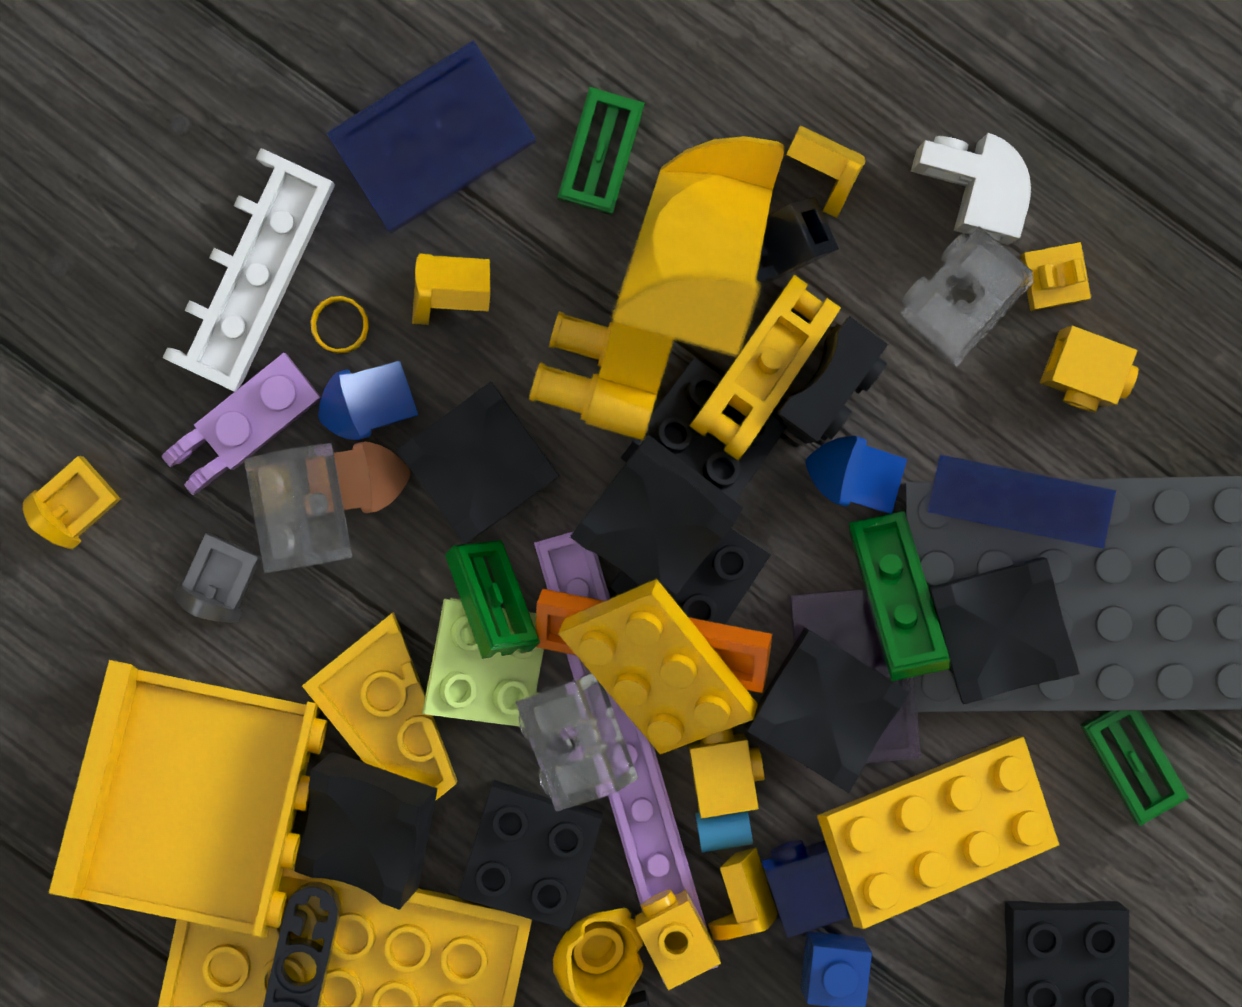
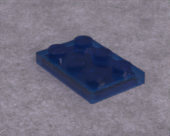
M474 40L327 132V135L391 234L536 143L535 136Z

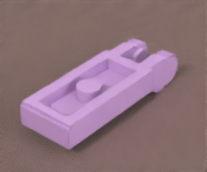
M282 353L236 392L195 423L196 429L183 436L166 450L161 457L171 467L185 461L204 442L207 441L219 457L196 470L184 484L189 492L194 495L228 469L235 470L321 400V396L286 353Z

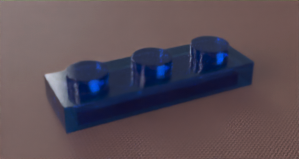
M939 455L927 512L1104 549L1116 490Z

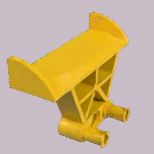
M747 136L713 139L684 150L661 167L612 319L614 321L609 323V327L565 315V313L559 311L552 331L549 348H558L599 360L597 365L601 367L599 375L593 373L592 379L539 363L529 400L534 402L536 400L581 413L580 420L586 421L585 424L643 441L674 338L731 355H739L758 295L759 284L755 280L772 192L785 151L782 143Z

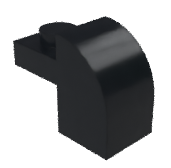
M816 197L790 203L768 215L755 280L759 287L839 249Z

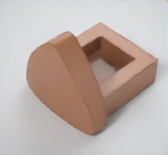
M366 441L355 443L353 450L310 457L318 514L361 508L363 513L377 512L391 504L399 496L411 476L410 468L396 454L381 445Z

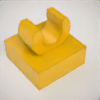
M1081 242L1026 252L1020 255L1030 311L1091 299Z

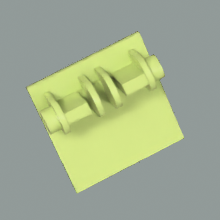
M444 599L422 713L529 728L544 649L535 647L531 652L521 653L520 649H517L513 654L502 656L501 652H497L491 658L482 659L461 599ZM502 608L511 635H513L514 632L506 610ZM529 612L536 630V613Z

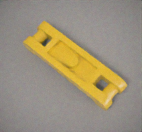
M796 275L792 276L779 294L770 310L690 424V427L701 435L705 436L709 432L726 444L723 450L736 460H739L748 449L841 309V307L828 298L822 302L805 290L808 284ZM792 308L810 320L809 323L791 311ZM727 404L746 416L741 425H738L721 413Z

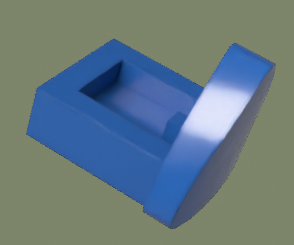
M400 361L353 374L348 369L336 372L328 381L322 393L318 412L319 421L328 430L337 436L351 440L370 437L372 430L406 421L419 415Z
M846 436L829 441L806 458L805 464L814 485L822 495L833 503L847 507L851 502L892 514L907 462L906 458L866 446V439L858 436Z

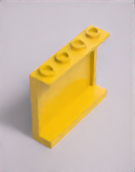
M109 660L49 893L267 938L270 927H280L285 910L287 893L278 890L283 868H294L299 850L301 835L292 833L297 810L306 812L310 803L308 788L310 776H306L311 753H321L327 730V720L319 719L321 709L313 702L307 701V705L138 670L132 664Z

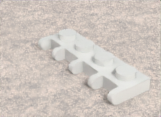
M260 148L256 160L266 167L274 168L258 204L239 195L236 199L234 207L252 215L233 256L214 248L209 259L228 267L209 309L190 300L185 308L186 312L203 319L189 352L186 355L180 350L167 347L163 355L164 359L234 392L241 387L335 186L333 181Z

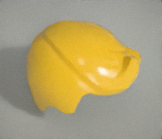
M619 908L592 913L571 926L557 945L553 957V973L563 993L579 1007H624L634 985L641 976L643 962L638 952L643 946V941L636 929L635 919H631L630 911L627 908Z

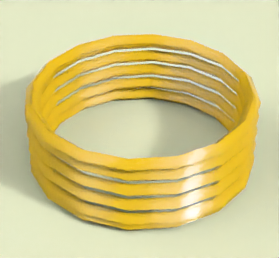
M344 296L330 297L320 302L314 309L310 321L311 332L316 342L324 349L337 354L349 353L359 348L365 341L369 330L368 317L364 309L353 299ZM345 301L359 309L363 317V330L361 336L353 345L341 349L331 348L321 341L317 333L316 322L319 313L325 306L333 302Z

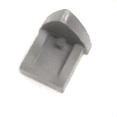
M205 533L184 582L178 584L174 593L176 602L188 613L199 618L216 622H238L243 612L239 609L240 603L262 556L211 533Z

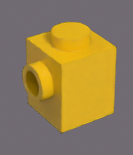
M1075 326L1066 327L1059 330L1040 383L1064 392L1063 402L1096 413L1098 405L1102 407L1117 405L1120 398L1126 399L1129 396L1139 371L1137 366L1132 365L1138 350Z
M732 728L688 744L701 819L759 809L754 782L765 780L759 746L749 747L744 733L733 735Z
M668 889L650 897L641 904L643 912L635 915L636 929L668 991L721 964L718 950L687 890L674 895L672 890Z

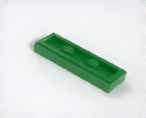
M905 511L850 522V539L891 682L948 670L950 658Z

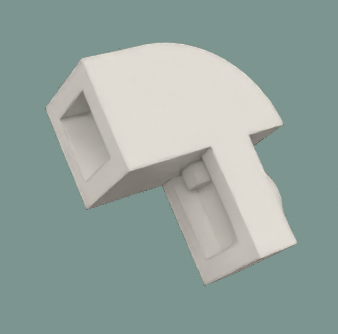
M987 133L977 142L975 153L968 152L969 145L959 139L935 136L934 142L925 140L916 150L911 172L965 186L954 231L1010 245L1020 239L1031 197V181L1026 164L1015 148L1002 138Z

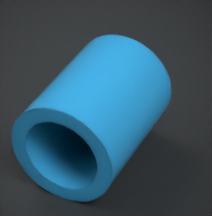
M748 811L702 819L699 812L695 813L702 853L753 845Z

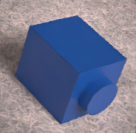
M807 931L800 986L807 1004L828 1007H866L872 951L863 937Z

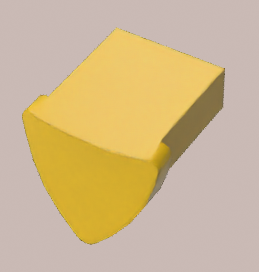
M800 125L786 155L837 179L822 211L838 218L854 182L865 164V157Z
M419 253L415 265L412 324L429 325L430 308L489 311L490 259L432 256V254Z
M77 456L39 491L34 490L24 499L23 513L27 524L37 534L53 544L73 550L82 542L79 536L116 505L121 498L84 456Z
M757 848L735 852L720 867L734 913L708 924L713 940H729L766 931L772 926L778 915Z

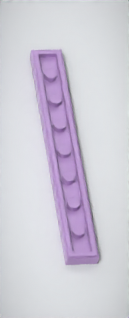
M574 531L534 543L548 590L603 601L610 599L598 555L586 550L570 538ZM567 654L640 906L644 901L662 891L671 889L673 894L676 895L687 890L707 929L654 747L576 655Z

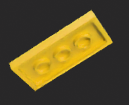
M1024 736L1009 737L817 815L853 927L866 929L1059 846Z

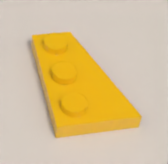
M393 612L303 684L302 687L364 763L437 788V800L456 785L457 778L433 715L422 713L425 693L397 618Z

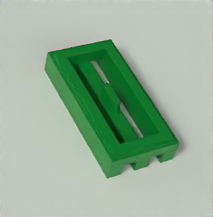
M589 87L557 196L558 200L566 203L572 202L580 207L590 210L592 208L613 216L643 113L644 102ZM601 103L608 105L584 191L580 192L573 190V186L597 104ZM621 109L630 112L604 199L595 196V192L618 113Z
M503 541L452 546L445 554L482 659L491 658L497 652H501L502 656L511 655L517 649H520L521 653L531 652L540 641ZM483 556H486L488 564L490 566L492 575L495 580L494 583H492ZM502 603L504 604L506 613L511 623L514 632L513 635H511L506 618L501 608Z
M1140 710L1102 711L1099 713L1100 716L1095 719H1088L1079 724L1137 825L1145 824L1190 798ZM1126 716L1170 794L1163 798L1119 723V720ZM1108 728L1150 803L1149 806L1143 808L1102 736L1100 731Z

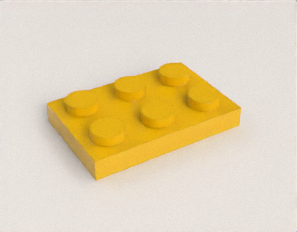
M657 579L563 620L558 633L559 636L660 755L754 720L758 703Z

